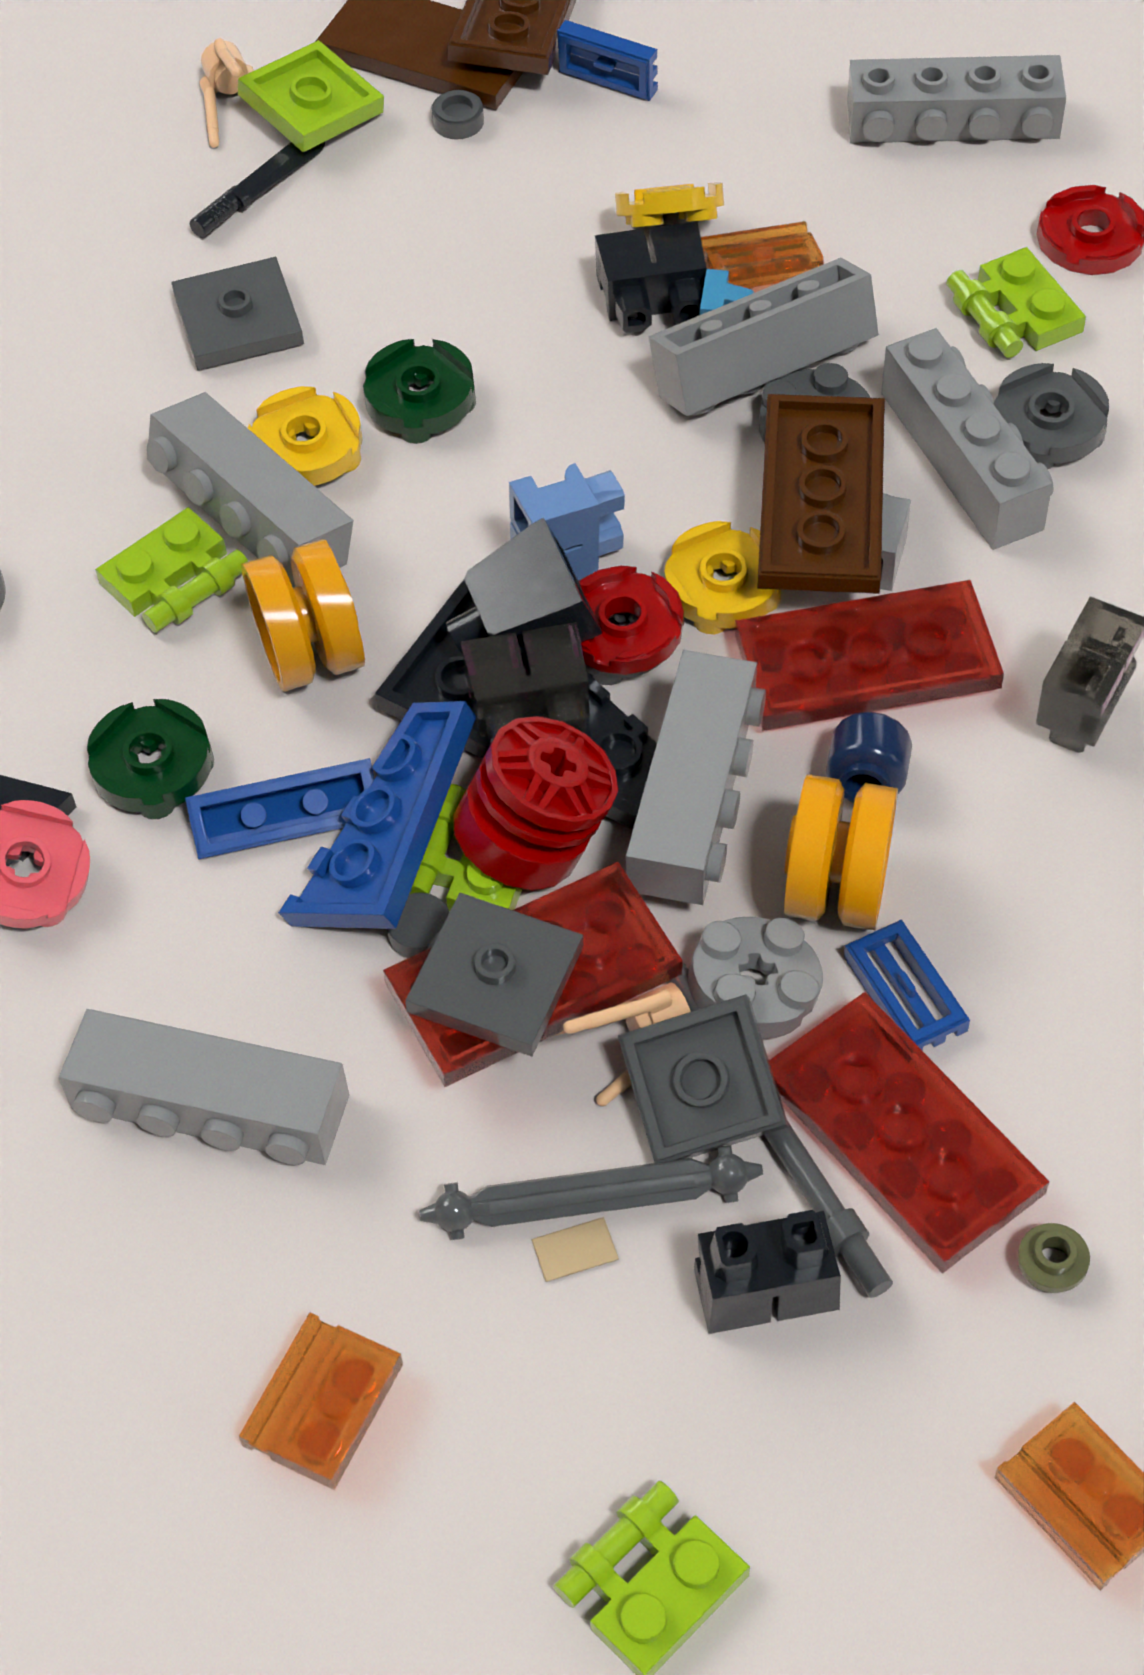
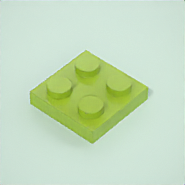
M319 40L238 78V95L302 152L383 113L384 95Z

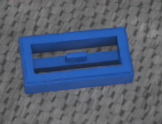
M565 20L557 30L559 72L648 101L657 92L658 82L653 81L658 74V66L653 64L657 59V49Z
M902 919L845 945V960L910 1058L922 1054L923 1047L930 1043L933 1047L945 1043L946 1036L953 1032L956 1036L968 1032L969 1017ZM889 942L894 943L943 1018L935 1020L917 993L914 984L906 972L900 968L885 944ZM868 952L872 954V956L874 957V959L876 960V962L878 963V965L880 966V968L882 969V971L884 972V974L886 975V977L888 978V980L890 981V983L892 984V986L894 987V989L896 990V992L898 993V995L900 996V998L902 999V1001L904 1002V1004L906 1005V1007L908 1008V1010L920 1026V1029L917 1030V1028L915 1027V1025L913 1024V1022L911 1021V1019L909 1018V1016L907 1015V1013L905 1012V1010L903 1009V1007L901 1006V1004L899 1003V1001L897 1000V998L895 997V995L893 994V992L891 991V989L889 988V986L887 985V983L885 982V980L883 979V977L881 976V974L879 973V971L867 955Z

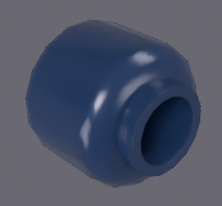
M855 713L843 719L833 731L826 767L827 777L839 779L844 788V797L853 803L857 792L865 783L898 788L899 794L906 785L912 751V741L908 730L896 719L882 713Z

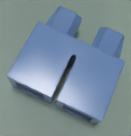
M576 463L569 465L566 469L564 481L540 488L537 487L532 476L509 482L510 520L512 521L510 522V540L534 522L544 518L564 549L577 579L580 580L599 569V556L623 548L624 534L614 512L623 510L625 507L624 491L611 470L584 478Z

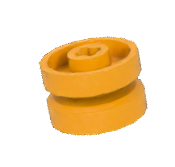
M320 539L293 548L291 569L295 583L294 588L282 563L272 555L241 564L245 589L258 633L275 679L283 692L313 683L316 665L311 643H314L324 667L335 675L365 666V654L355 606L333 551L326 540Z
M806 775L797 815L794 814L792 818L786 850L784 873L787 874L784 916L818 921L826 911L833 882L841 884L838 916L842 925L876 930L889 858L898 788L865 783L856 794L851 822L842 821L844 788L840 780Z

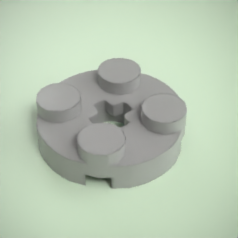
M736 917L725 921H714L705 927L700 942L693 953L688 972V983L691 995L699 1009L747 994L753 1007L762 1039H768L791 1033L801 1025L803 1018L812 1012L823 984L822 967L815 951L804 940L805 934L802 927L795 921L788 918L769 920L759 917ZM746 969H755L767 975L765 985L755 984L752 976L741 975L740 972H744Z

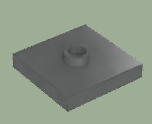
M276 256L171 282L197 370L304 344L302 329Z
M459 893L405 1000L407 1012L533 1057L584 947L583 935Z
M747 994L618 1035L655 1163L693 1158L718 1150V1147L731 1146L789 1127L753 1007Z

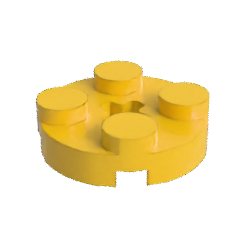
M721 182L708 183V194H705L704 186L694 187V184L634 190L635 201H629V193H615L617 216H625L626 225H631V227L664 224L663 214L678 212L679 219H685L686 222L717 219V207L724 206L723 183Z
M300 386L289 388L264 400L256 409L258 418L253 422L252 427L250 424L248 425V429L314 486L329 482L344 473L355 470L361 462L360 449L363 437L359 414L354 405L346 397L336 392H333V399L325 395H317L315 387ZM305 431L307 435L316 437L307 441H297L296 434Z
M708 522L687 530L672 545V554L665 563L664 578L679 593L684 609V617L692 620L694 626L700 632L715 635L723 632L726 628L746 626L761 619L779 606L781 590L757 589L760 530L750 527V534L741 530H731V522ZM721 568L726 574L737 573L734 579L721 581L714 579L715 569Z

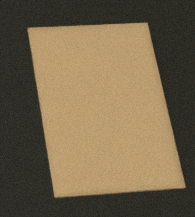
M604 1217L531 1239L546 1282L619 1260Z

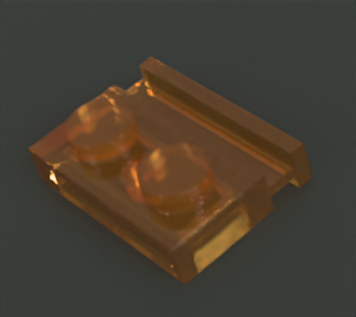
M806 221L701 237L707 269L729 271L730 284L751 290L757 286L780 283L824 264V256L812 233L807 232Z
M309 1312L239 1434L242 1446L251 1451L256 1449L270 1456L272 1461L335 1490L403 1366L401 1353L340 1325H337V1327L321 1321L318 1315Z
M1073 1402L1025 1443L1021 1450L1008 1462L1004 1461L997 1467L994 1478L1100 1591L1123 1568L1126 1569L1144 1553V1472L1076 1402Z

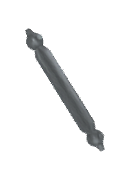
M731 1146L718 1147L719 1156L714 1158L710 1165L692 1158L488 1185L471 1197L459 1191L458 1182L444 1184L445 1193L437 1199L436 1203L419 1210L421 1221L438 1224L444 1230L450 1231L451 1240L465 1238L464 1229L472 1221L496 1227L695 1200L712 1188L724 1194L725 1203L739 1201L738 1192L746 1186L747 1182L763 1175L762 1164L747 1162L741 1157L732 1154Z

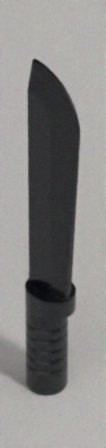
M290 142L238 185L232 186L194 216L189 222L191 230L198 237H205L236 211L243 212L251 205L252 201L318 155L323 150L325 142L305 152H302Z

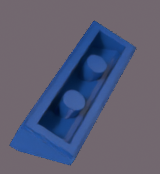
M370 758L186 797L185 800L198 859L344 828L347 822L341 817V814L354 795L359 796L375 780Z

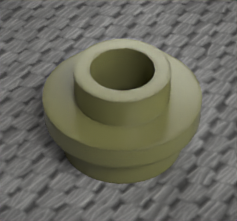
M1046 1223L1032 1228L1025 1234L1018 1250V1265L1023 1276L1035 1288L1047 1293L1066 1292L1077 1287L1085 1278L1090 1265V1252L1085 1240L1072 1228L1058 1223ZM1045 1248L1058 1249L1066 1254L1067 1259L1060 1263L1051 1262L1045 1258L1042 1250Z

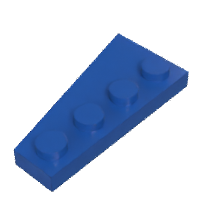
M465 701L413 703L372 766L373 770L378 774L368 789L359 796L354 795L341 814V817L347 822L330 849L320 847L307 867L313 874L311 880L300 897L290 894L278 912L290 926L397 928L476 719V715Z

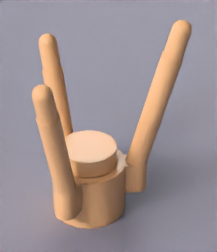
M221 38L216 39L214 43L206 47L201 56V64L206 75L199 81V85L204 93L209 145L212 148L219 146L215 94L218 91L224 94L237 93L238 78L254 71L251 65L245 63L236 45Z
M671 982L629 1001L548 1022L541 1039L564 1033L572 1034L586 1029H593L624 1019L629 1031H633L691 1011L681 990ZM628 1070L598 1094L596 1102L599 1106H606L619 1094L632 1086Z

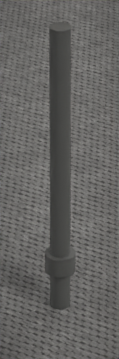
M676 963L664 972L663 979L667 984L674 983L681 990L691 1012L698 1010L699 1007L695 1003L689 989V969L685 963ZM788 1122V1128L765 1134L811 1208L815 1212L824 1211L835 1256L844 1257L870 1298L877 1297L886 1292L892 1286L893 1281L866 1241L869 1237V1231L854 1209L844 1208L790 1123Z

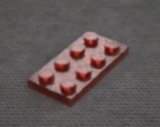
M971 580L735 620V637L742 660L757 662L756 688L766 689V700L761 721L762 731L844 717L855 713L872 712L1002 689L1004 672Z
M619 862L513 910L583 935L584 947L540 1042L564 1031L563 1024L568 1020L617 1006L682 975L683 960ZM429 948L384 969V981L444 1087H447L518 1052L407 1012L405 1000L431 950Z
M866 992L859 995L769 1060L781 1100L942 1274L1047 1193L1050 1181Z

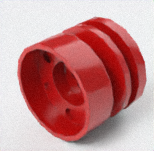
M539 716L514 719L498 730L477 772L466 789L453 815L454 835L465 856L484 874L507 886L527 890L555 887L571 875L585 852L590 838L595 835L602 820L611 809L618 793L616 771L605 751L582 731L562 721Z

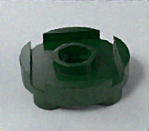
M414 339L400 340L378 351L366 366V379L363 384L368 414L378 425L393 433H399L402 439L408 443L418 444L428 441L433 434L445 431L459 423L475 408L476 396L472 364L459 348L448 342L432 339L433 347L425 345L415 346ZM413 383L420 387L430 384L429 388L422 391L409 390V385Z
M153 699L155 706H143L137 709L134 708L133 702L121 705L106 714L96 724L88 738V767L95 788L104 800L119 809L129 812H140L148 819L167 817L173 812L175 806L184 803L186 797L193 796L200 790L214 767L215 759L203 721L198 714L186 705L169 699ZM157 748L162 749L161 757L151 763H140L137 756L140 751L152 753Z

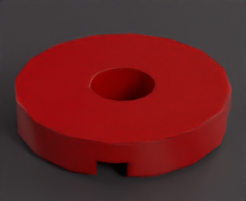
M1098 185L1070 187L1054 194L1047 201L1046 208L1041 211L1036 234L1040 249L1053 263L1071 272L1087 275L1114 273L1130 266L1142 254L1144 246V210L1131 197L1119 192V197L1106 194V187ZM1092 225L1103 229V231L1089 232L1081 227Z
M621 565L597 570L579 581L603 632L592 639L568 647L582 663L600 672L628 675L648 671L667 660L680 644L684 627V609L679 593L664 577L652 571L650 577L643 573H637V567ZM619 612H629L639 618L636 622L627 626H618L608 621L610 616Z

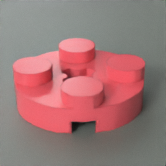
M18 800L3 804L0 810V924L13 928L51 927L57 925L65 918L67 912L79 902L85 891L90 868V853L85 839L84 841L82 840L80 833L73 827V821L56 807L31 800ZM22 851H29L34 853V864L41 866L42 869L38 873H30L28 877H19L15 875V869L6 866V862L8 859L19 860Z

